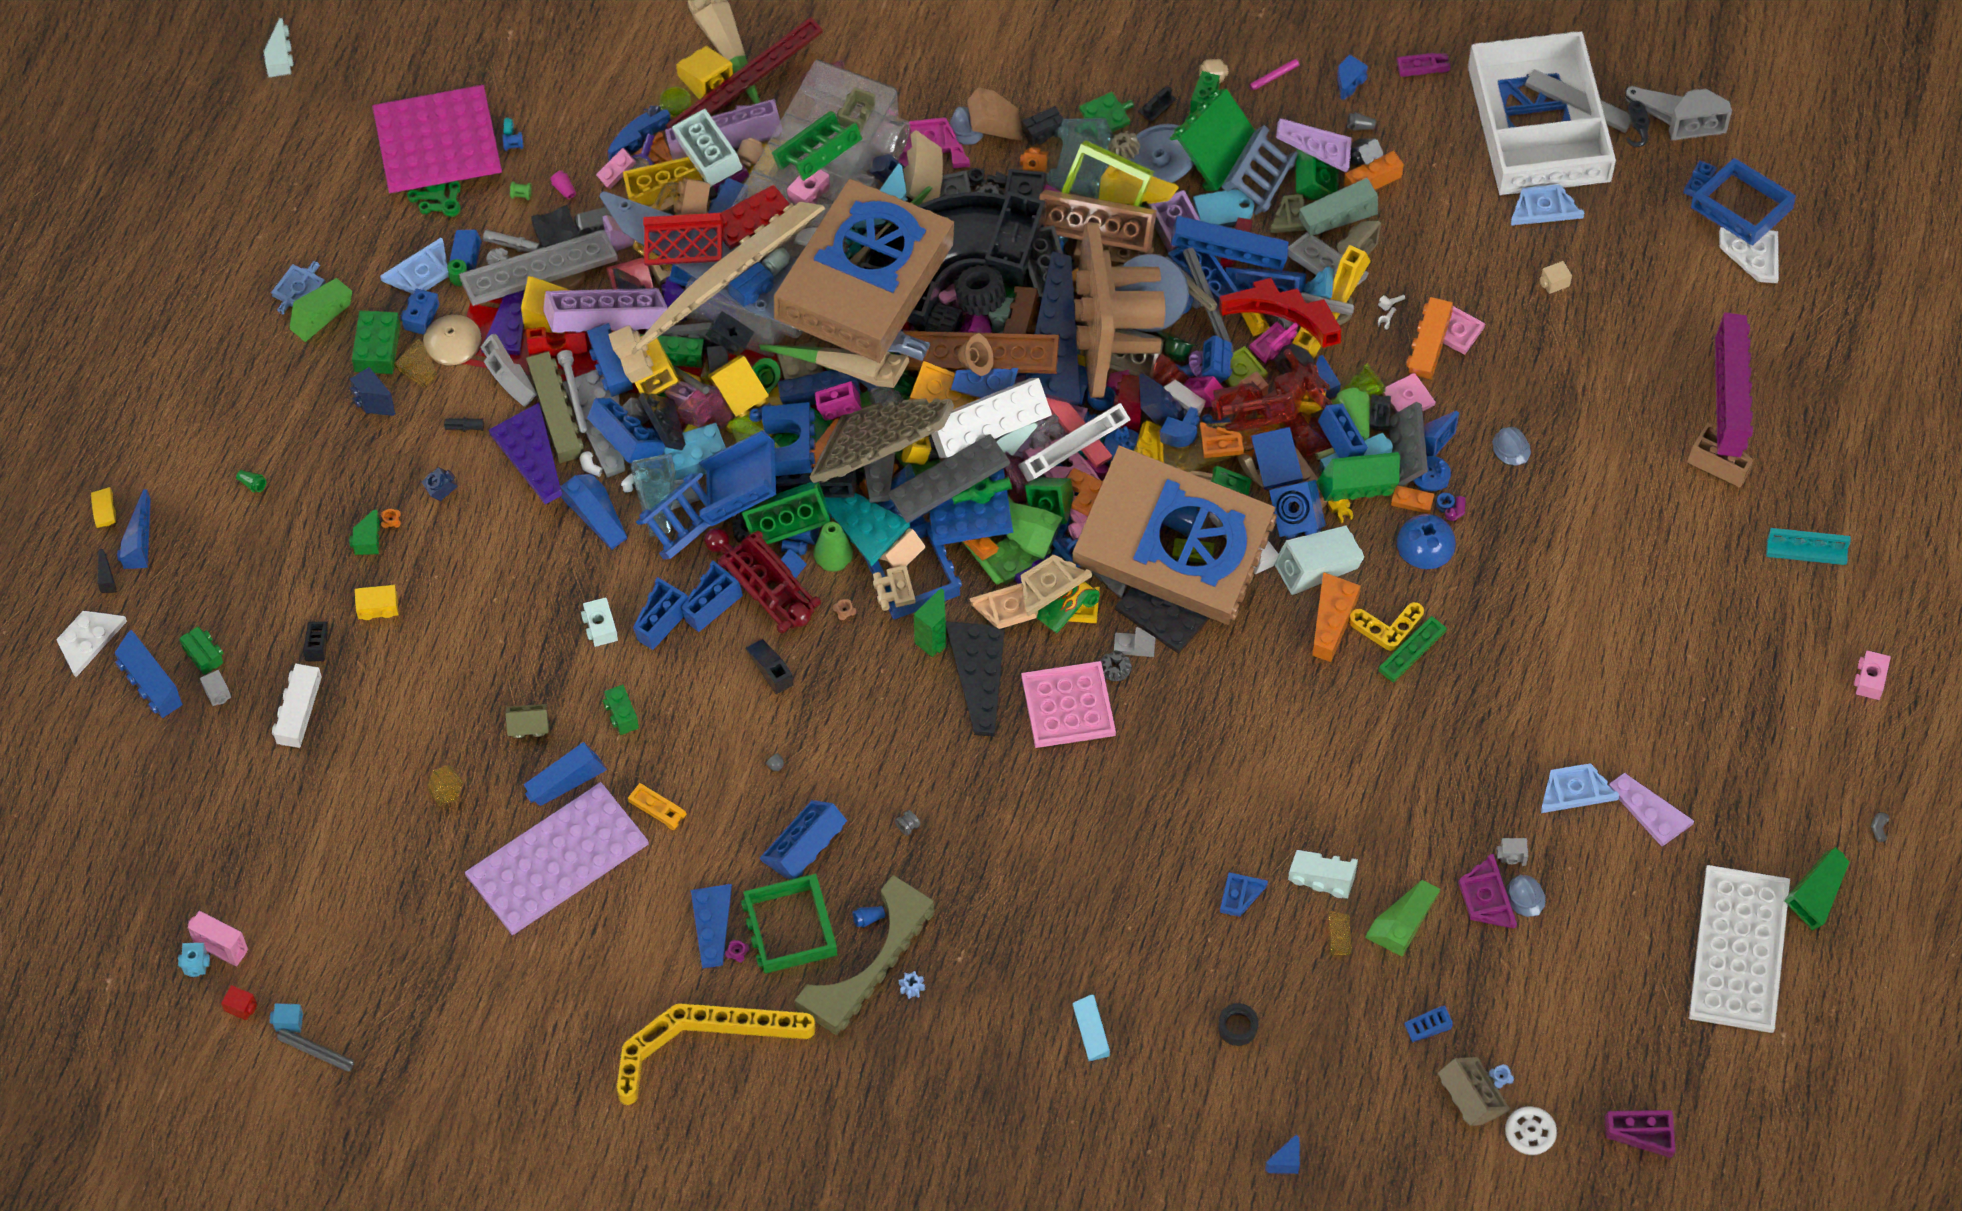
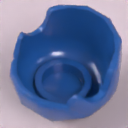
M1088 386L1086 398L1092 408L1104 411L1114 406L1116 393L1111 387L1105 386L1103 398H1091Z

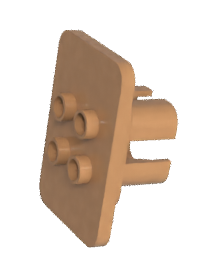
M1098 223L1085 224L1080 265L1076 276V299H1074L1075 323H1080L1076 332L1077 349L1084 352L1091 398L1104 397L1111 354H1158L1160 352L1161 338H1141L1117 333L1115 329H1153V327H1164L1165 321L1164 291H1115L1116 287L1161 281L1160 268L1112 267L1109 250H1103Z

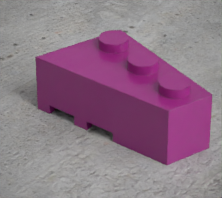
M1673 1110L1607 1112L1605 1116L1606 1138L1672 1158L1675 1154Z

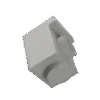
M1502 838L1500 846H1497V858H1501V862H1507L1508 864L1522 862V866H1526L1528 860L1527 838Z

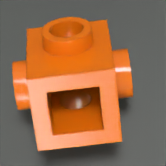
M1030 147L1029 150L1026 149L1024 154H1021L1020 165L1023 166V170L1046 172L1049 152L1041 151L1037 147Z

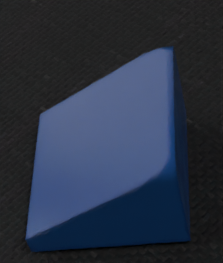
M791 549L781 558L792 571V575L795 578L807 565Z

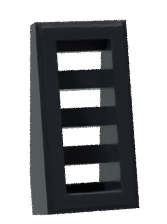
M99 549L98 586L100 592L115 593L117 588L106 553L103 549Z
M328 621L308 622L303 648L305 661H325ZM312 630H322V632H312Z

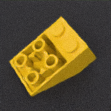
M656 338L647 344L648 350H646L647 355H650L654 366H651L653 374L635 382L640 394L658 395L681 382L659 339Z

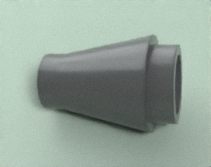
M1356 112L1349 113L1347 128H1350L1352 131L1375 129V118H1370Z

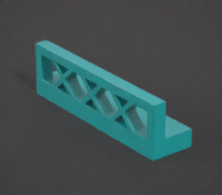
M1770 528L1767 538L1766 557L1846 565L1851 536Z

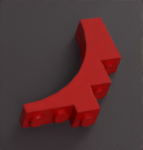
M1272 278L1253 282V288L1219 296V311L1221 315L1253 312L1278 316L1297 323L1316 338L1322 348L1341 343V328L1325 299L1306 303L1298 288L1279 293Z

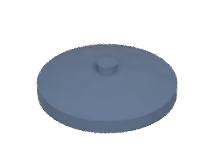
M1174 124L1156 125L1137 134L1136 136L1140 143L1139 154L1135 155L1134 159H1129L1155 171L1153 177L1170 183L1184 176L1194 164L1179 141H1171L1169 139L1174 134V130L1179 127Z
M1154 254L1140 255L1126 262L1122 267H1159L1161 281L1116 287L1115 291H1164L1165 297L1164 327L1136 330L1155 332L1172 326L1182 316L1188 303L1189 289L1182 270L1170 259Z

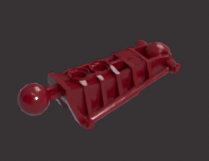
M713 528L707 532L704 538L707 549L713 553L721 552L724 554L718 560L719 565L729 571L730 575L738 580L752 598L762 605L778 624L777 631L783 634L790 628L804 627L809 623L814 609L821 605L820 598L817 596L812 597L792 575V571L764 541L761 531L757 530L751 533L736 548L729 544V536L723 529ZM772 582L777 585L773 590L768 586ZM799 590L809 601H807L799 594ZM791 602H794V604L790 605L786 612L784 608Z

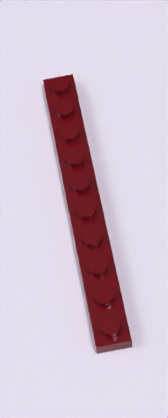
M812 17L808 18L666 124V129L672 128V126L703 109H706L710 116L714 115L821 35L823 29Z

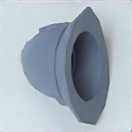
M957 107L949 123L956 135L957 141L964 145L976 144L982 138L983 133L972 131L969 108Z
M1515 427L1502 428L1499 433L1495 434L1492 441L1493 450L1500 460L1515 466L1527 463L1531 454L1530 444L1519 429Z
M1519 875L1508 884L1506 893L1511 908L1516 913L1526 917L1538 916L1545 907L1546 896L1537 880L1531 876Z

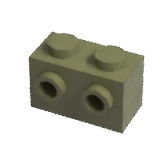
M547 704L506 707L508 736L522 738L525 735L533 734V736L539 737L549 733Z

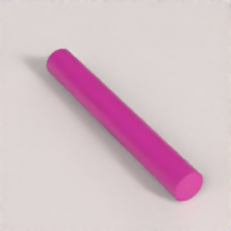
M1294 59L1249 84L1250 89L1253 91L1299 66V62Z

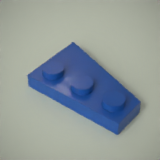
M1011 368V370L991 369L989 373L981 377L972 372V370H956L951 390L976 398H983L1013 386L1018 368Z

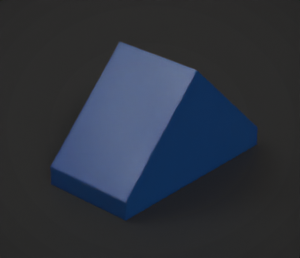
M1297 1135L1266 1162L1265 1171L1267 1173L1298 1174L1300 1152L1299 1137Z

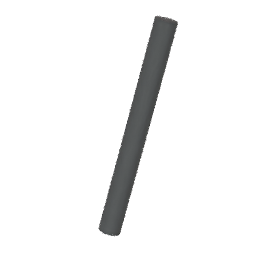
M672 365L680 379L703 394L709 393L707 386L675 365Z

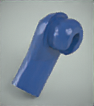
M768 403V404H766V405H764V406H762V407L772 406V405H771V403ZM762 407L750 411L749 418L751 421L760 422L762 420Z

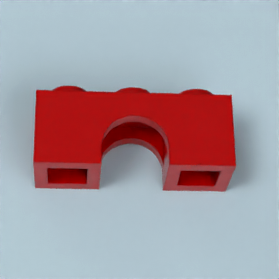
M545 327L526 329L529 357L549 352L550 356L557 357V354L564 350H569L572 354L588 352L585 331H565L562 337L553 339L546 334Z

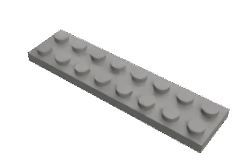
M603 229L459 274V277L472 306L525 290L528 276L551 282L618 261V258Z

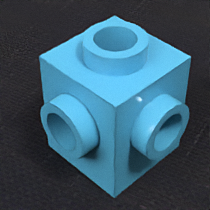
M183 943L182 955L178 957L179 968L182 967L184 975L197 977L201 974H206V967L210 965V956L207 954L204 943Z

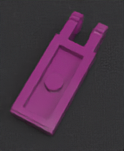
M1445 53L1398 57L1396 61L1400 77L1436 72L1443 73L1451 70V65L1447 62L1449 57Z

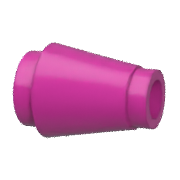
M558 171L551 177L552 185L566 199L569 200L576 195L567 173Z

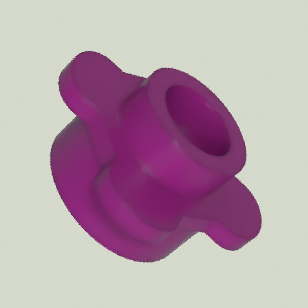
M732 940L728 950L725 952V956L728 959L733 958L738 963H741L745 960L744 956L749 951V946L741 941Z

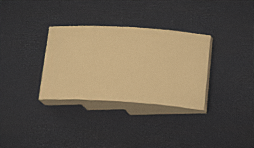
M915 130L910 134L912 148L907 151L909 165L903 171L907 196L912 200L928 186L932 187L931 192L922 201V203H925L940 196L943 172L942 148Z

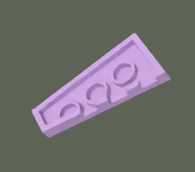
M1284 119L1278 121L1277 139L1344 172L1348 171L1351 149L1350 137Z
M1625 773L1609 784V787L1614 792L1617 791L1619 793V800L1661 846L1667 844L1694 823L1691 818Z

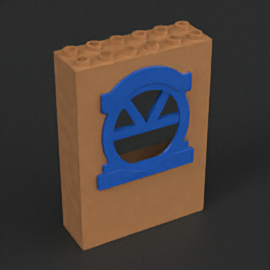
M849 178L775 293L774 319L880 363L952 248L954 221ZM874 218L890 222L898 226L899 229L875 241ZM865 220L867 237L849 229L856 223ZM900 236H904L905 245L903 251L884 245ZM844 237L897 260L889 266L880 269L860 268L851 263L845 256L843 239Z
M1119 445L1073 550V563L1229 625L1230 621H1235L1240 605L1238 602L1242 603L1247 589L1246 584L1250 585L1255 570L1253 567H1257L1260 562L1261 548H1266L1270 534L1268 531H1273L1277 514H1274L1275 507ZM1187 506L1200 507L1201 509L1177 562L1165 552L1161 545L1159 537L1161 524L1169 513L1178 508ZM1208 512L1217 516L1223 524L1222 527L1201 529ZM1226 535L1227 544L1222 555L1215 560L1197 538ZM1193 547L1206 561L1207 565H1186Z

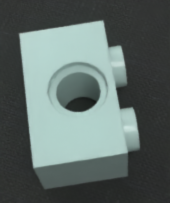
M607 598L583 603L582 619L584 623H588L589 628L586 629L589 640H593L594 646L618 641L617 631ZM597 621H602L600 624H595Z

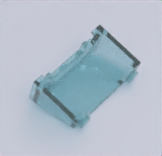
M1106 118L1063 119L1062 125L1058 129V135L1063 141V147L1057 169L1051 168L1047 173V183L1052 188L1063 189L1080 145L1085 140L1108 150L1109 140L1114 139V136ZM1085 154L1070 192L1090 198H1099L1100 179L1109 165Z

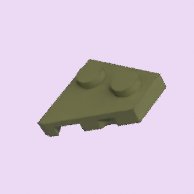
M1302 194L1283 196L1280 208L1277 210L1275 220L1271 225V233L1306 230L1299 219V209L1304 207Z

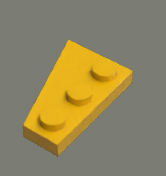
M1150 421L1144 422L1134 451L1164 463L1163 443L1160 442L1162 426Z

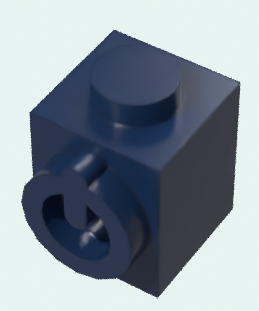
M440 467L428 474L422 481L429 495L439 501L443 500L458 487L454 481V474L450 470L446 471Z

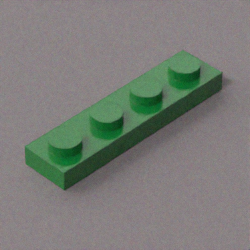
M1431 616L1379 667L1378 671L1394 683L1446 632L1447 627Z

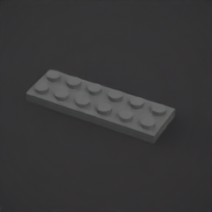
M989 434L889 491L888 496L906 523L1003 469L1010 462L995 439Z

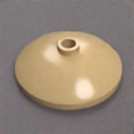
M446 315L436 319L428 326L424 333L423 345L427 355L435 362L443 365H458L470 360L478 352L481 345V333L477 324L470 318L462 315Z

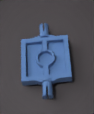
M313 261L308 269L292 264L271 292L272 297L282 301V304L277 308L280 314H284L289 306L293 307V301L326 284L324 279L315 274V271L320 267L318 262Z

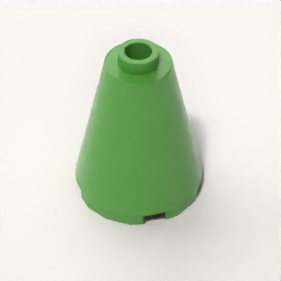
M1358 388L1340 391L1334 400L1332 398L1331 405L1343 403L1363 440L1366 441L1369 438L1370 398L1365 390L1364 392L1359 391Z
M829 522L821 530L813 555L815 562L823 567L824 570L835 572L844 569L852 561L853 548L841 526L836 522Z

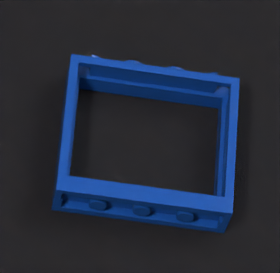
M1733 158L1693 195L1691 208L1753 246L1793 209L1796 195L1736 158ZM1731 175H1734L1779 203L1756 226L1708 197Z
M930 522L911 528L920 539L928 536L950 584L940 587L944 590L945 601L960 596L961 580L959 576H955L953 573L954 566L952 561L947 560L945 556L947 552L944 545L934 546ZM865 558L872 575L880 572L882 577H886L878 560L871 566ZM890 585L885 586L886 593L892 592ZM940 588L915 596L914 604L896 607L895 602L890 601L889 612L893 620L916 612Z

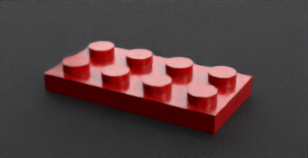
M773 184L721 212L724 219L722 241L730 250L739 246L740 241L747 235L750 237L756 234L754 231L758 227L769 225V220L773 216L784 214L783 210L790 203Z

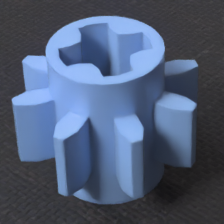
M916 971L913 974L904 973V980H899V985L902 986L900 993H906L908 999L913 996L919 997L920 990H925V985L921 984L923 976L918 977Z

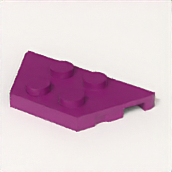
M1490 854L1483 863L1478 864L1469 874L1459 879V886L1470 920L1516 928L1517 923L1494 854Z

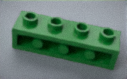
M671 336L657 337L672 365L703 368L705 354L704 339Z

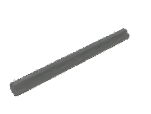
M1194 248L1185 249L1183 254L1195 284L1214 300ZM1216 307L1215 311H1208L1206 309L1216 336L1231 342L1218 308Z

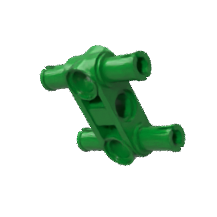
M987 477L952 497L953 503L955 505L972 500L985 504L990 501L995 493L1012 489L1009 477L996 481H991Z

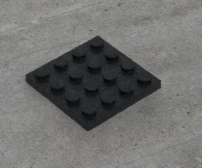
M1134 587L1115 606L1117 612L1178 654L1210 619L1207 616Z

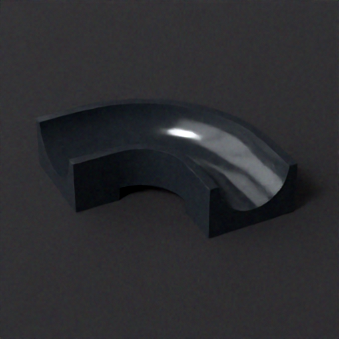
M1008 191L1007 196L986 192H963L938 197L918 205L920 208L930 210L937 215L954 221L953 246L906 320L918 332H925L930 313L939 301L940 292L945 291L957 280L956 277L962 274L963 270H967L968 267H976V265L993 266L1002 275L1003 283L1024 287L1034 240L1040 227H1045L1046 204L1044 200ZM891 224L878 239L898 230L899 227ZM900 236L884 245L903 251L905 245L904 236ZM871 248L865 262H861L860 268L880 269L889 266L897 259Z

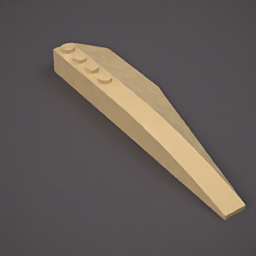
M799 202L795 206L791 203L783 210L784 214L773 216L769 220V225L758 227L754 231L756 233L754 236L750 237L747 235L740 241L741 245L713 265L668 307L640 339L631 353L634 355L728 286V283L757 262L762 261L772 251L778 249L800 231L807 228L823 212L825 207L805 202Z

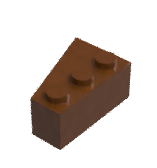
M1015 286L1016 300L1015 303L1011 302L1010 309L1013 311L1011 318L1006 319L1003 334H1034L1041 304L1038 289Z

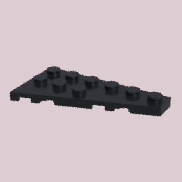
M946 622V631L949 636L974 735L995 737L1005 627L999 629L994 625Z

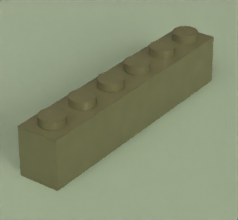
M549 352L527 357L528 369L559 464L580 458L581 450L584 447L581 438L576 436V433H579L577 424L571 421V417H573L571 406H566L565 403L568 401L566 391L561 390L560 387L563 385L560 374L556 375L555 372L558 369L555 358L551 359Z

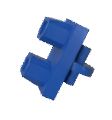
M1067 536L1060 540L1054 539L1052 545L1055 548L1052 555L1062 559L1065 558L1066 561L1073 563V550L1078 539L1073 541L1071 537L1068 538Z

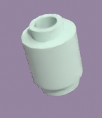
M784 248L775 249L762 261V265L775 276L789 263L790 255Z

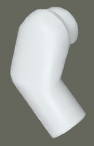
M583 452L580 455L582 469L585 472L600 477L603 468L593 464L591 452Z

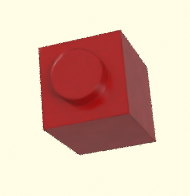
M232 985L221 1002L225 1012L246 1021L255 1012L257 1007L254 994Z

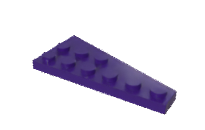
M540 403L489 429L490 436L544 504L562 496Z

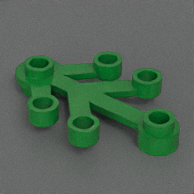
M458 181L449 183V199L444 196L446 183L437 184V187L435 185L425 186L429 192L410 190L407 193V197L412 203L417 202L419 199L438 200L441 204H429L427 201L421 202L419 204L420 213L428 214L430 211H441L444 215L453 217L458 215L461 210L460 203L457 201V194L461 191V186Z

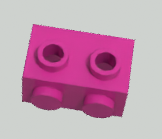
M852 381L815 392L817 409L825 421L862 409L860 394Z

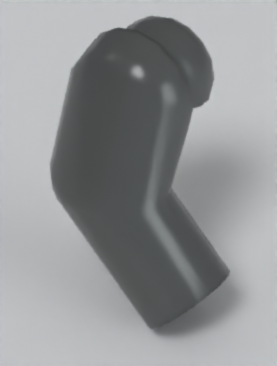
M1883 812L1877 813L1871 823V829L1878 843L1887 839L1883 827L1889 822L1890 818L1887 813Z

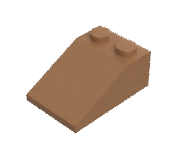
M978 87L967 100L972 131L1022 141L1023 135L1018 108L997 92Z

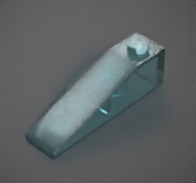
M669 453L632 461L630 467L642 512L648 508L650 510L674 490L676 471L672 455ZM671 502L670 504H668V507L671 509V511H672V502ZM660 511L653 518L665 534H669L671 523L664 513ZM646 523L650 537L656 536Z

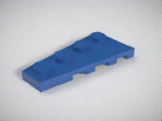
M732 884L691 890L702 969L723 965Z

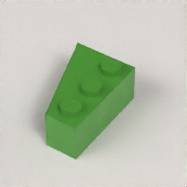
M335 278L293 301L290 330L306 342L350 305L352 290Z

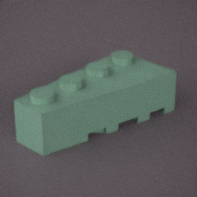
M1365 178L1300 208L1299 219L1310 236L1377 215L1378 194L1368 178Z

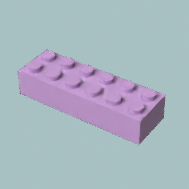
M774 99L711 117L733 148H739L741 142L748 140V138L761 141L763 138H775L783 133ZM666 129L667 142L672 159L688 157L678 143L673 129Z
M659 288L546 291L543 312L552 332H582L607 323L610 324L611 330L617 331L628 325L633 330L649 329L668 307Z

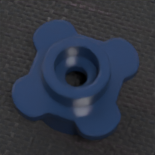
M649 105V109H644L643 111H647V114L651 117L663 110H660L661 106Z

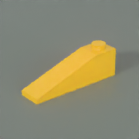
M1109 165L1100 179L1099 200L1133 206L1144 180ZM1152 177L1142 202L1147 201L1148 204L1170 201L1178 190V186Z

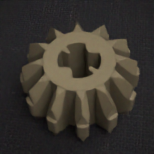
M1126 131L1123 134L1120 132L1119 135H1114V139L1109 140L1108 151L1128 160L1134 159V156L1139 154L1140 143L1134 133L1131 134L1129 131Z

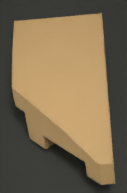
M1246 454L1238 456L1237 458L1244 472L1264 489L1260 470H1256L1252 457Z

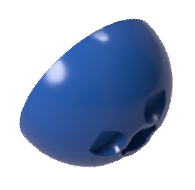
M1421 514L1410 518L1403 524L1397 536L1399 554L1407 563L1417 568L1434 569L1441 567L1452 558L1455 552L1456 540L1452 528L1445 520L1436 515Z

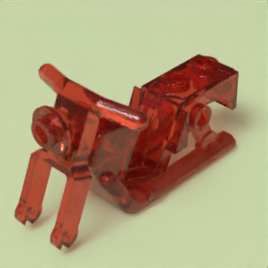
M1286 349L1284 355L1291 363L1292 371L1275 377V388L1270 394L1263 396L1262 390L1252 381V383L1213 390L1215 400H1211L1213 412L1217 411L1219 420H1222L1224 415L1234 414L1237 410H1240L1237 417L1233 420L1234 423L1225 424L1227 431L1237 432L1294 420L1306 391L1324 410L1326 405H1333L1332 401L1322 394L1325 393L1324 388L1330 391V385L1319 377L1317 365L1313 366V363L1310 362L1304 368L1292 351ZM1253 410L1257 412L1258 416H1263L1260 418L1245 420L1247 415L1252 414Z

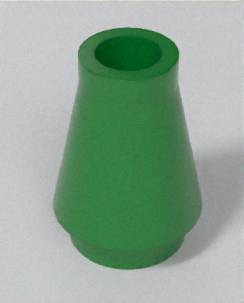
M240 470L236 475V479L254 493L262 492L266 486V479L262 474Z

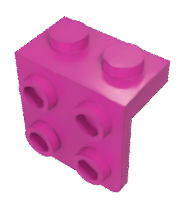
M1276 322L1251 343L1249 348L1265 364L1270 359L1273 361L1285 345L1292 344L1293 338L1298 333L1296 330L1299 325L1294 323L1285 330Z

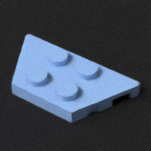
M1560 184L1522 188L1519 201L1511 219V225L1584 218V211L1576 207L1572 197L1566 194L1565 189Z
M443 239L436 240L380 276L382 282L413 294L416 288L426 291L449 277Z
M1591 763L1555 769L1550 772L1541 812L1545 813L1619 800V793L1617 791L1614 792L1608 786V781L1598 774Z

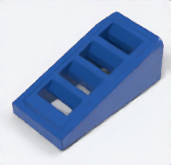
M1445 1005L1404 1023L1412 1043L1451 1030L1453 1024ZM1438 1017L1442 1018L1443 1023L1440 1022ZM1432 1019L1434 1020V1023L1436 1025L1434 1027L1432 1026L1430 1021ZM1423 1022H1425L1428 1028L1426 1031L1422 1025ZM1414 1025H1417L1420 1031L1419 1034L1416 1033Z

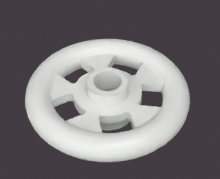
M1531 1106L1519 1108L1509 1116L1506 1122L1505 1132L1507 1139L1512 1147L1521 1153L1528 1155L1541 1154L1547 1151L1555 1142L1557 1135L1555 1122L1546 1111ZM1533 1116L1541 1118V1123L1539 1124L1537 1121L1532 1120ZM1524 1117L1527 1121L1519 1125L1516 1121ZM1533 1127L1535 1131L1530 1132L1527 1128ZM1542 1129L1548 1130L1547 1137L1541 1136ZM1520 1131L1523 1138L1518 1140L1514 1134L1515 1132ZM1528 1141H1538L1537 1146H1529Z

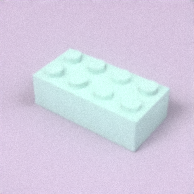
M706 109L672 126L678 143L703 179L710 184V187L743 169L737 153Z

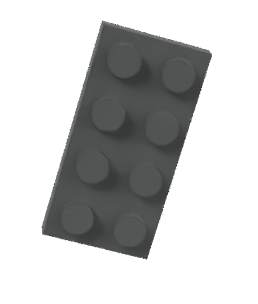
M1418 402L1392 415L1389 419L1390 440L1393 444L1392 453L1399 452L1400 455L1398 486H1404L1428 472L1422 404Z

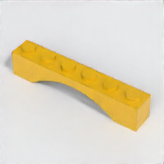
M1351 245L1348 246L1339 262L1333 280L1332 297L1330 299L1347 303L1370 263V259L1365 251ZM1331 311L1337 320L1340 313ZM1302 327L1292 342L1293 345L1300 346L1308 351L1313 359L1321 347L1316 338Z

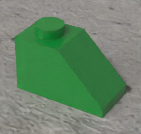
M378 510L370 512L353 528V536H349L350 548L354 549L355 555L379 554L380 519Z

